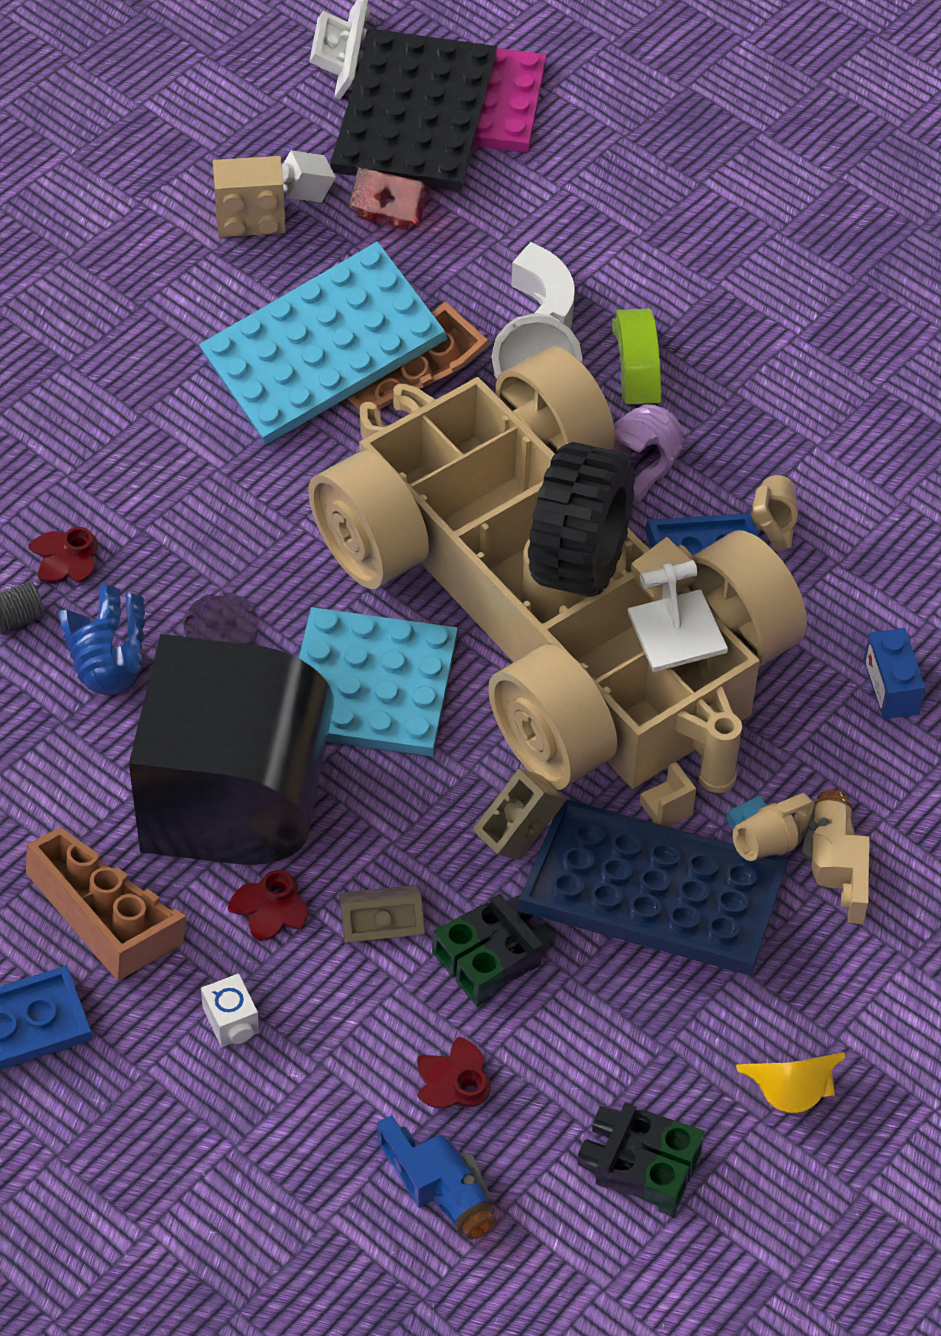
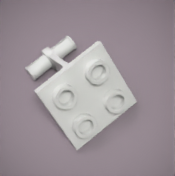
M694 560L673 566L669 562L662 564L661 569L640 573V581L644 590L663 584L662 600L628 608V615L653 672L727 653L728 648L702 590L681 595L676 593L677 580L697 576V567Z

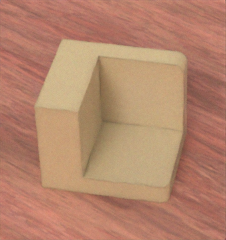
M675 762L668 767L667 781L641 793L639 803L654 823L669 827L693 815L696 787L678 763Z

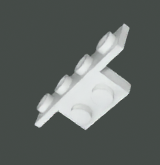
M357 0L350 10L348 22L325 11H322L317 19L309 62L338 75L334 98L338 100L342 98L347 89L351 91L357 76L356 67L363 55V51L359 48L367 32V29L363 28L371 10L367 6L368 0Z

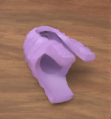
M642 405L619 419L614 425L615 443L613 451L622 452L630 458L632 450L640 453L644 448L652 444L658 446L661 457L635 478L633 501L638 503L641 502L654 482L668 473L672 464L680 455L684 442L678 418L669 410L656 405Z

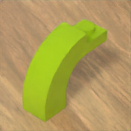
M651 308L616 310V318L612 319V332L619 344L622 399L625 404L661 403L660 358L653 312Z

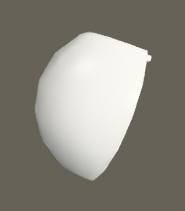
M533 313L517 317L510 321L495 339L491 356L494 376L498 379L499 375L551 346L560 347L570 352L582 363L580 343L571 329L554 316Z

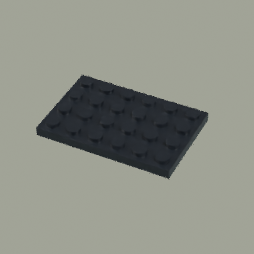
M370 29L331 158L330 167L333 173L462 191L497 58V46Z

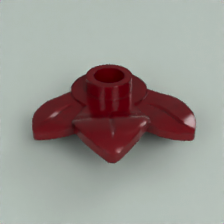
M74 527L65 534L57 531L45 533L32 540L28 544V548L33 553L44 558L38 570V579L40 581L56 583L69 576L73 581L80 583L87 579L95 568L93 556L97 552L98 544L96 537L90 530L84 527Z
M284 870L268 872L260 883L244 884L233 894L228 903L229 912L249 916L250 933L256 941L274 938L284 925L293 929H301L308 915L306 903L298 896L296 880ZM276 889L284 890L282 893H273Z
M459 1036L451 1047L450 1057L435 1055L418 1056L419 1075L426 1085L420 1089L417 1097L426 1105L434 1108H447L455 1104L464 1107H476L484 1103L490 1094V1081L482 1071L484 1058L480 1050L473 1043ZM466 1086H473L477 1090L473 1092L464 1091L463 1088Z

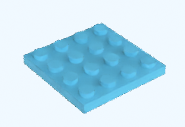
M311 607L299 659L317 670L328 682L332 690L334 708L327 742L433 757L458 637V627Z

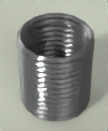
M25 582V584L22 583L18 587H11V589L8 588L4 592H0V634L7 632V630H14L18 626L28 625L32 621L44 619L43 603L33 582Z

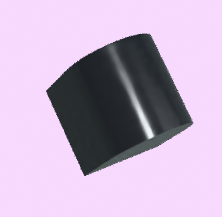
M160 634L129 760L140 852L240 865L273 863L297 853L304 846L308 838L334 708V696L324 677L304 661L276 649L257 645Z

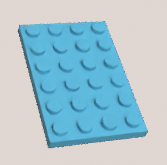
M377 241L200 343L199 346L265 445L447 340L445 330Z

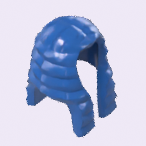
M102 584L99 588V617L95 621L90 622L89 617L69 610H60L59 618L61 620V629L65 632L66 646L70 652V657L74 660L73 668L78 674L77 678L89 690L95 693L113 695L124 692L133 686L141 670L142 656L140 653L142 651L141 643L144 640L145 611L143 597L129 592L125 594L129 640L120 647L112 648L113 635L120 622L121 599L120 589L106 584Z

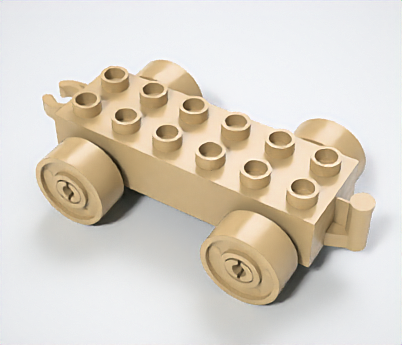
M548 347L501 373L496 382V394L479 377L472 379L436 400L417 387L397 384L393 389L394 408L396 411L408 412L409 415L389 426H385L382 423L379 410L374 403H362L360 406V434L363 440L359 442V452L315 475L310 480L308 489L309 501L317 527L326 545L341 567L356 582L366 588L376 589L421 563L513 661V663L496 672L490 678L489 699L493 714L505 740L529 772L542 775L557 790H561L607 762L634 789L669 767L670 764L677 762L696 750L702 756L698 780L700 785L713 793L729 791L734 786L737 778L736 765L742 733L741 721L752 713L758 669L801 642L807 630L806 609L800 590L792 574L775 551L757 536L738 530L729 533L692 555L697 567L696 581L678 595L702 590L728 650L725 654L653 672L628 615V608L654 602L636 585L631 565L632 562L650 549L629 528L627 529L628 534L626 541H624L621 558L616 565V571L613 577L610 578L609 585L601 594L586 597L544 587L532 578L529 571L530 559L528 558V548L530 547L529 535L533 523L532 516L534 508H536L539 489L544 481V474L550 467L552 457L557 454V450L561 446L571 442L613 450L615 443V428L607 401L593 376L574 355L560 347Z

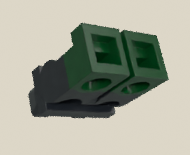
M500 893L491 898L490 903L480 905L433 931V955L452 978L456 976V983L476 1007L488 1001L490 993L502 985L523 976L529 970L532 971L541 966L542 954L555 944L556 933L547 922L542 921L532 928H529L525 923L533 918V915L517 911L521 894L506 901Z
M626 1102L621 1111L600 1106L594 1118L592 1132L609 1139L605 1146L585 1139L578 1153L577 1165L596 1174V1185L607 1189L610 1187L619 1193L633 1195L658 1205L659 1212L674 1218L687 1184L702 1154L705 1130L648 1111L637 1110V1106Z

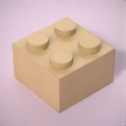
M281 156L213 160L218 237L285 233Z

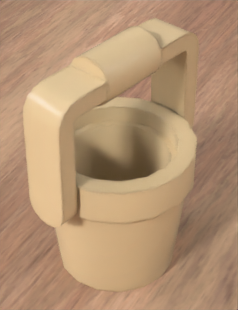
M770 476L756 490L755 499L752 503L751 517L753 523L766 533L777 552L791 548L792 527L797 522L799 510L795 484L785 476Z
M801 793L778 804L773 803L759 809L758 813L737 824L733 829V842L736 850L748 861L772 855H782L793 850L804 837L815 803L805 793Z

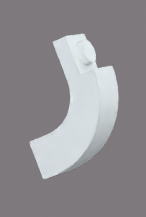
M530 242L512 263V287L529 294L541 304L535 313L554 316L571 328L575 287L571 273L556 255Z

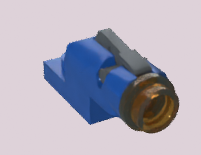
M392 1115L377 1122V1142L418 1208L434 1201L451 1219L460 1234H465L469 1240L485 1235L495 1226V1209L490 1202L491 1196L473 1154L459 1153L454 1145L442 1135L431 1138L416 1146L407 1127L403 1126L400 1128Z

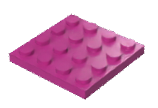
M497 48V58L473 146L529 152L546 66V54Z

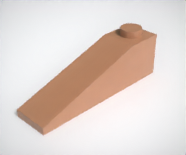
M445 301L432 314L445 330L447 340L346 398V400L359 412L361 404L365 402L374 403L378 410L393 403V389L397 384H407L421 389L465 367L490 344L489 340Z

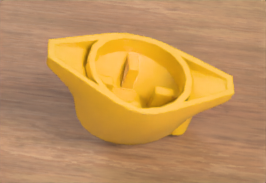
M845 1052L788 1063L737 1064L736 1069L738 1073L746 1075L759 1085L766 1100L774 1108L785 1113L797 1114L812 1108L821 1097L835 1096L832 1069L845 1059Z

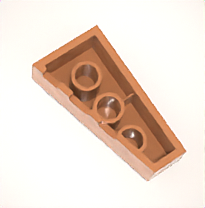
M59 827L27 844L26 874L117 981L184 944L186 915L176 908L171 911L159 902V896L149 889L143 891L130 882L128 874L118 867L113 869L99 860L98 853L63 828Z

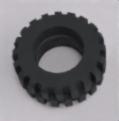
M571 442L561 446L557 450V454L552 457L550 467L544 474V481L537 495L538 500L536 508H534L533 523L529 535V571L532 578L539 585L586 597L601 594L609 585L610 578L613 577L618 560L621 558L624 541L627 538V529L631 520V508L635 492L633 490L635 484L634 466L624 453Z

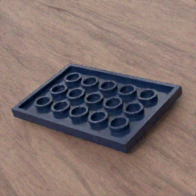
M567 799L551 822L519 898L517 911L752 976L789 859L772 855L748 861L738 853L734 844Z

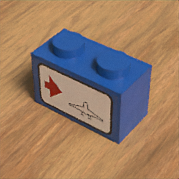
M906 628L869 633L863 660L882 719L919 715L926 687Z

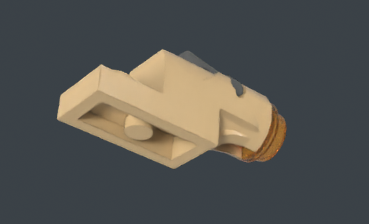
M827 790L821 792L814 802L801 855L811 862L812 872L819 886L842 889L841 907H848V923L864 924L869 895V836L855 835L852 822V805L848 801V796L841 791Z

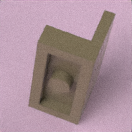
M417 885L338 894L345 943L425 934L422 898Z

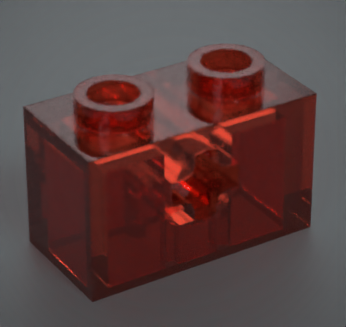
M359 167L349 207L358 212L357 218L370 222H376L377 217L390 220V226L408 230L409 225L417 227L420 225L429 187L421 181ZM390 195L395 198L394 203L389 202L386 206L382 203V198H389Z

